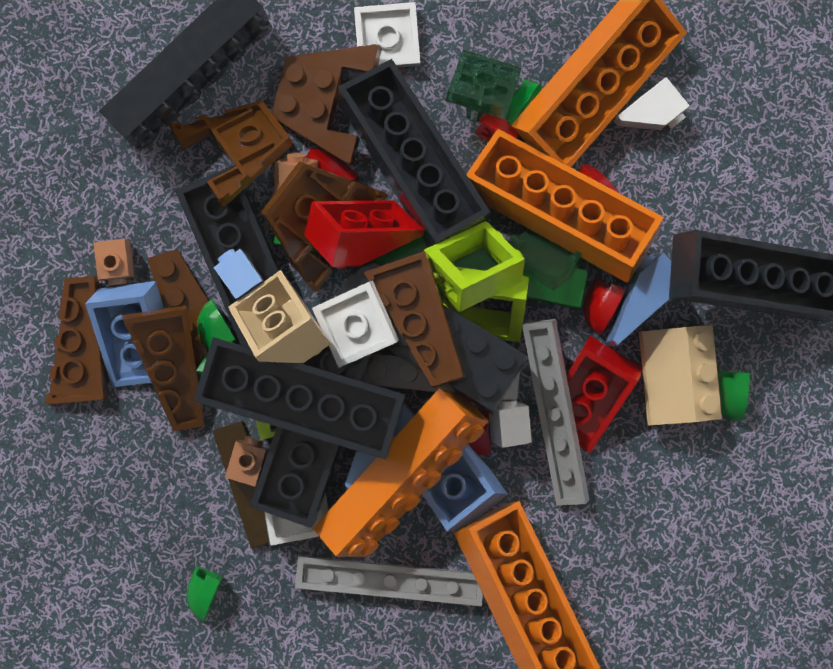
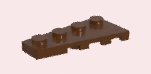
M424 251L364 272L368 281L374 282L384 307L389 312L396 328L411 349V353L430 385L435 388L465 378L428 253Z
M186 305L122 315L125 326L131 335L135 348L140 355L173 431L204 426L201 403L194 402L198 388V378Z

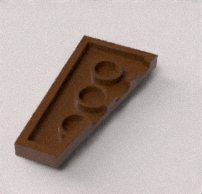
M175 249L147 258L153 279L157 282L164 309L184 305L187 307L197 370L201 362L208 355L197 331V321L203 306L209 302V299L206 297L179 250Z
M97 276L65 278L59 312L61 323L59 335L55 337L54 347L56 348L54 366H51L49 379L52 380L50 393L46 395L45 405L108 399L106 367L85 305L100 288Z

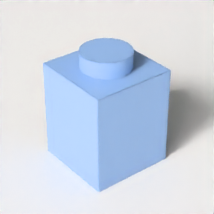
M231 249L217 259L219 264L214 269L237 300L264 282V279L241 249L236 252L234 249Z

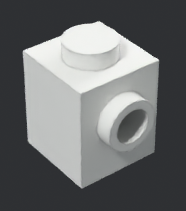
M502 399L494 414L489 413L491 442L502 448L532 443L529 406L518 401Z

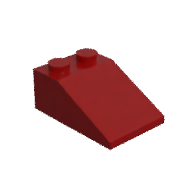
M394 200L312 201L304 236L332 267L344 269L347 266H361L423 236L424 229Z
M589 336L566 373L579 445L589 453L595 447L639 381L642 373L641 366L592 336Z

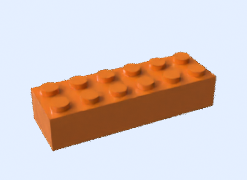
M619 0L514 121L511 127L529 146L572 167L687 34V31L662 0Z
M499 129L494 133L466 174L486 206L627 283L658 236L664 219L663 216Z
M439 388L393 439L388 458L385 460L377 457L312 529L336 557H367L378 548V541L385 534H389L396 529L400 523L398 519L405 512L411 511L418 505L420 495L440 481V474L447 466L455 464L463 454L461 451L469 442L476 441L483 434V427L488 423V420L465 397Z
M520 501L503 504L453 532L519 669H601Z

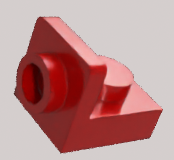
M495 99L490 107L485 104L475 119L480 124L474 133L488 142L497 129L514 138L518 136V133L509 124L510 122L494 116L501 103L498 99Z

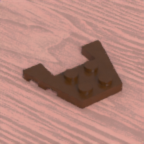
M372 44L286 57L272 114L282 124L349 165H354L360 138L351 134L331 131L338 101V87L342 85L345 70L365 73L377 67L382 48L380 45Z
M263 101L224 110L225 115L209 119L206 115L195 117L194 123L181 125L179 121L169 125L172 134L183 150L209 136H213L234 167L207 181L210 190L222 207L232 201L292 146L289 135Z
M299 161L261 213L307 286L314 292H317L333 270L310 253L313 245L304 236L312 201L386 200L389 195Z

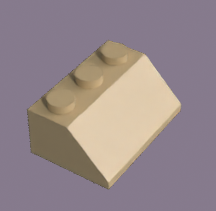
M281 270L228 307L259 362L305 363L331 344L298 292Z
M713 325L639 332L648 425L722 419Z

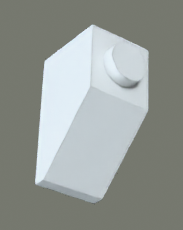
M665 77L620 113L614 122L617 126L661 131L668 125L672 129L686 118L683 112L690 105L668 78Z

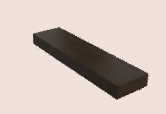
M243 421L212 430L226 472L235 442L237 440L244 441L245 436H248ZM228 479L251 549L270 543L265 512L250 507L257 486Z

